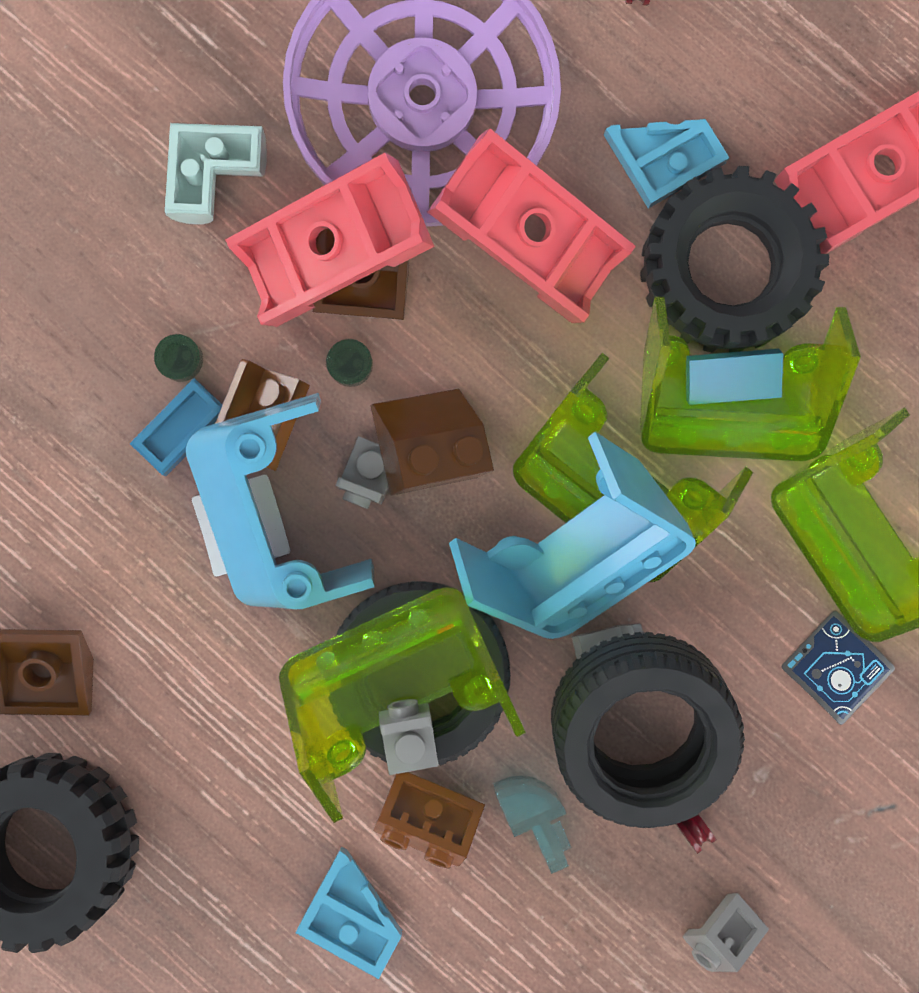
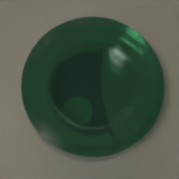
M173 334L163 338L158 343L154 352V362L158 371L168 379L176 382H185L191 380L200 372L203 365V354L198 344L191 338L182 334Z
M345 339L331 347L327 354L326 366L329 374L337 383L347 387H354L364 383L369 378L373 369V360L368 348L363 343L354 339Z

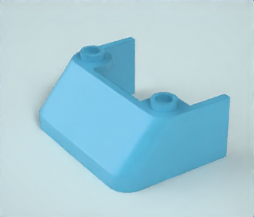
M319 393L203 427L196 431L187 443V460L233 592L246 605L304 609L375 587L372 559L322 574L311 563L303 560H292L277 565L247 478V474L266 468L276 454L277 443L271 425L318 412L321 405Z
M594 432L588 437V440L600 467L596 475V483L604 496L538 544L526 538L509 536L500 540L488 552L458 538L449 542L468 606L541 637L554 639L573 633L685 558L694 549L696 541L688 523L640 460L597 432Z

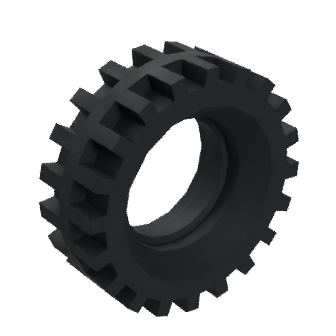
M738 166L733 174L727 175L723 174L722 167L712 169L707 177L700 181L696 177L686 182L678 194L675 195L673 193L649 230L650 233L643 245L641 256H644V267L640 271L641 282H647L649 289L646 301L649 307L656 305L662 314L659 320L661 325L665 329L672 325L681 333L679 340L685 344H688L691 340L704 345L703 351L711 353L718 348L729 349V352H741L750 347L759 348L793 327V324L805 316L813 307L810 304L813 298L822 292L825 281L819 279L820 274L829 265V254H821L820 243L827 238L825 227L814 229L810 218L817 210L812 202L802 208L793 198L800 189L791 183L785 191L773 184L776 174L768 170L764 172L761 178L749 176L750 166ZM723 224L742 226L758 236L768 250L771 262L769 282L762 293L752 301L737 305L717 303L702 294L692 280L688 264L691 246L697 236L710 227Z

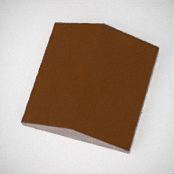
M330 229L321 231L316 239V248L321 255L329 253L334 246L335 238ZM409 260L396 267L387 265L313 303L315 306L313 312L404 320Z
M0 629V714L90 715L92 711L94 658L81 630Z

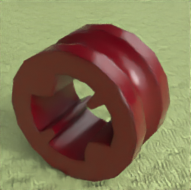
M699 814L676 824L697 854L702 851L701 846L704 842L713 843L717 840Z

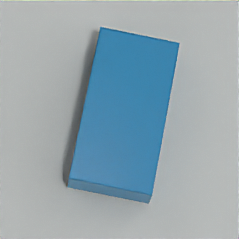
M778 348L686 356V400L688 404L696 405L782 398L783 352Z
M193 378L132 440L130 445L161 475L167 476L186 457V446L191 436L199 429L215 424L223 404L198 380Z

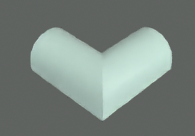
M170 123L165 214L172 220L186 224L211 223L214 219L216 175L263 177L266 170L267 149L262 126Z

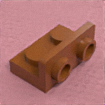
M242 359L215 424L306 397L310 385L299 379L267 370L249 360ZM297 418L271 425L276 438L277 449L272 462L266 468L274 471L277 470Z
M409 772L399 773L395 775L373 831L381 834L380 840L390 847L398 850H407L408 846L424 852V859L429 863L441 868L450 869L451 865L460 866L467 858L485 804Z

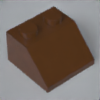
M460 389L370 405L390 496L471 480L494 471L484 424Z

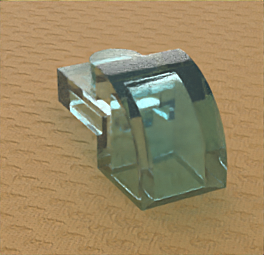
M512 776L493 783L495 794L514 837L532 829L551 874L568 867L569 865L563 851L572 847L561 822L558 821L553 824L550 822L567 814L557 793L543 781L528 776Z

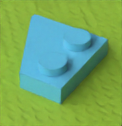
M706 119L685 120L675 125L668 122L648 123L647 127L621 129L620 125H611L606 128L604 133L605 139L648 209L673 195V193L675 194L680 191L687 181L694 177L699 180L709 174L712 169L726 164L729 159L728 154Z
M341 847L295 933L379 979L402 937V929L349 851Z

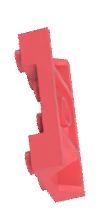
M919 91L787 166L774 180L776 185L784 191L791 183L800 189L793 197L802 208L812 202L817 212L810 220L814 229L825 227L827 238L820 243L821 254L833 251L859 236L866 229L919 199ZM876 155H885L893 161L895 166L893 175H883L876 170L874 165Z
M490 128L478 137L427 211V213L462 240H471L539 293L537 295L539 299L571 323H584L590 314L591 300L606 277L636 247ZM530 215L540 217L545 224L546 232L543 239L539 242L532 241L525 233V221Z
M387 153L377 156L225 239L229 249L248 267L262 302L257 315L260 324L278 327L315 308L313 303L387 265L396 267L435 247L399 161ZM330 229L335 238L334 246L329 253L321 255L316 248V239L321 231Z

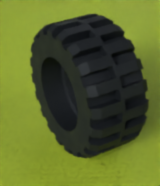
M46 753L37 758L33 755L0 768V941H2L1 949L3 951L18 953L28 944V950L31 953L48 951L54 944L63 946L75 940L83 931H87L117 902L125 891L123 886L132 878L136 863L131 860V857L139 851V836L130 835V828L137 823L134 809L125 811L121 801L127 795L119 785L112 790L106 783L110 774L100 767L92 771L86 770L88 763L83 758L72 756L63 760L61 753ZM34 808L45 811L57 818L70 833L75 845L77 861L73 880L65 888L52 890L36 887L21 878L12 867L6 852L5 838L9 821L12 815L19 809Z

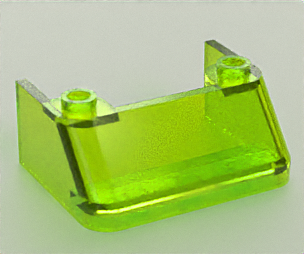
M655 297L643 354L640 415L642 444L649 451L660 454L783 461H808L821 455L828 445L861 358L846 307H836L824 344H799L784 353L782 398L689 405L686 400V356H690V349L683 339L669 335L665 298Z
M603 353L571 389L513 465V476L518 485L565 523L604 496L596 483V475L600 467L588 437L594 432L598 433L607 421V410L601 399L587 389L591 381L610 359ZM745 467L719 493L706 482L697 478H682L670 489H667L654 477L653 479L688 523L695 538L696 547L729 517L753 472ZM677 562L676 564H674L673 566H671L670 568H668L667 570H665L649 582L659 581L679 562Z
M905 407L848 437L781 481L775 486L771 494V503L774 511L851 628L857 635L872 642H881L919 628V557L912 558L863 484L872 479L881 470L883 455L877 443L910 416Z
M446 587L434 590L290 658L279 673V683L299 773L333 823L343 819L334 779L351 772L362 762L366 753L363 733L380 726L379 711L388 710V705L393 702L415 699L418 701V704L429 703L450 692H453L459 706L469 711L483 710L500 702L516 737L526 733L462 593L455 588Z

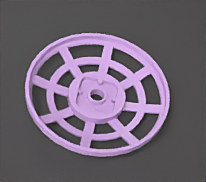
M311 0L294 27L286 51L283 91L285 110L293 138L305 162L322 184L326 185L372 160L371 157L391 141L401 148L412 151V175H404L426 227L443 226L442 223L427 213L429 210V190L444 188L456 169L447 173L430 176V151L442 149L453 143L466 156L476 142V139L466 130L472 121L475 109H502V115L495 133L506 141L512 128L516 108L544 106L542 123L535 144L527 156L537 166L548 148L558 118L561 82L559 61L552 37L539 11L530 0H501L503 3L483 23L479 18L464 9L442 1L405 0L384 6L363 19L349 0ZM332 10L348 29L349 33L345 36L334 55L328 81L300 77L301 65L308 43L320 21ZM516 16L527 29L537 49L543 70L544 86L517 88L511 60L503 44L497 38ZM406 17H415V38L403 40L390 48L374 32L379 27L392 21ZM433 17L455 23L469 31L473 36L457 51L451 45L433 39ZM359 45L376 62L372 68L368 86L342 83L347 64ZM486 49L491 54L498 68L502 89L477 90L476 79L470 65ZM418 85H426L434 91L435 98L430 104L418 105L409 96L411 90ZM299 97L328 102V111L333 129L347 152L327 168L317 156L307 136L300 112ZM342 103L369 105L372 119L377 127L359 143L355 141L346 124Z

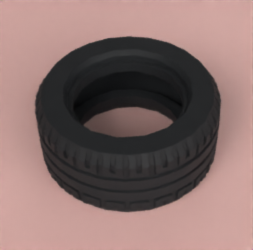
M427 581L400 583L380 590L365 599L353 609L339 627L336 637H334L326 666L328 667L326 679L328 681L327 691L330 692L329 700L333 705L334 715L337 714L339 717L337 720L344 727L346 734L352 736L351 740L356 744L358 743L364 751L368 750L371 752L370 755L379 757L387 763L379 724V711L386 709L376 700L368 681V658L374 643L387 628L405 620L429 619L449 627L465 643L473 661V680L465 699L450 714L432 721L438 764L441 766L448 761L458 760L460 755L463 757L470 750L478 747V743L480 741L483 742L494 729V725L498 723L500 715L504 711L510 688L509 655L502 634L491 616L468 606L464 593L460 590L444 584Z
M635 632L633 635L627 633L622 634L621 637L614 636L610 641L604 640L600 642V645L591 647L589 652L581 654V658L576 659L572 663L573 667H569L565 672V676L561 678L560 686L555 691L556 696L553 697V707L551 709L552 735L559 769L566 785L576 795L577 800L583 803L584 807L593 810V813L597 816H602L605 820L637 828H656L674 825L698 815L701 811L710 807L712 803L716 802L720 795L728 789L727 786L732 783L733 776L736 775L739 769L738 765L741 764L745 737L743 733L744 724L738 706L724 679L710 659L701 651H697L693 645H688L686 641L677 640L676 637L665 636V634L661 633L654 635L653 632H646L645 634ZM661 691L682 698L694 708V723L687 740L671 756L653 764L630 765L613 760L596 747L594 743V735L601 717L616 702L635 693Z

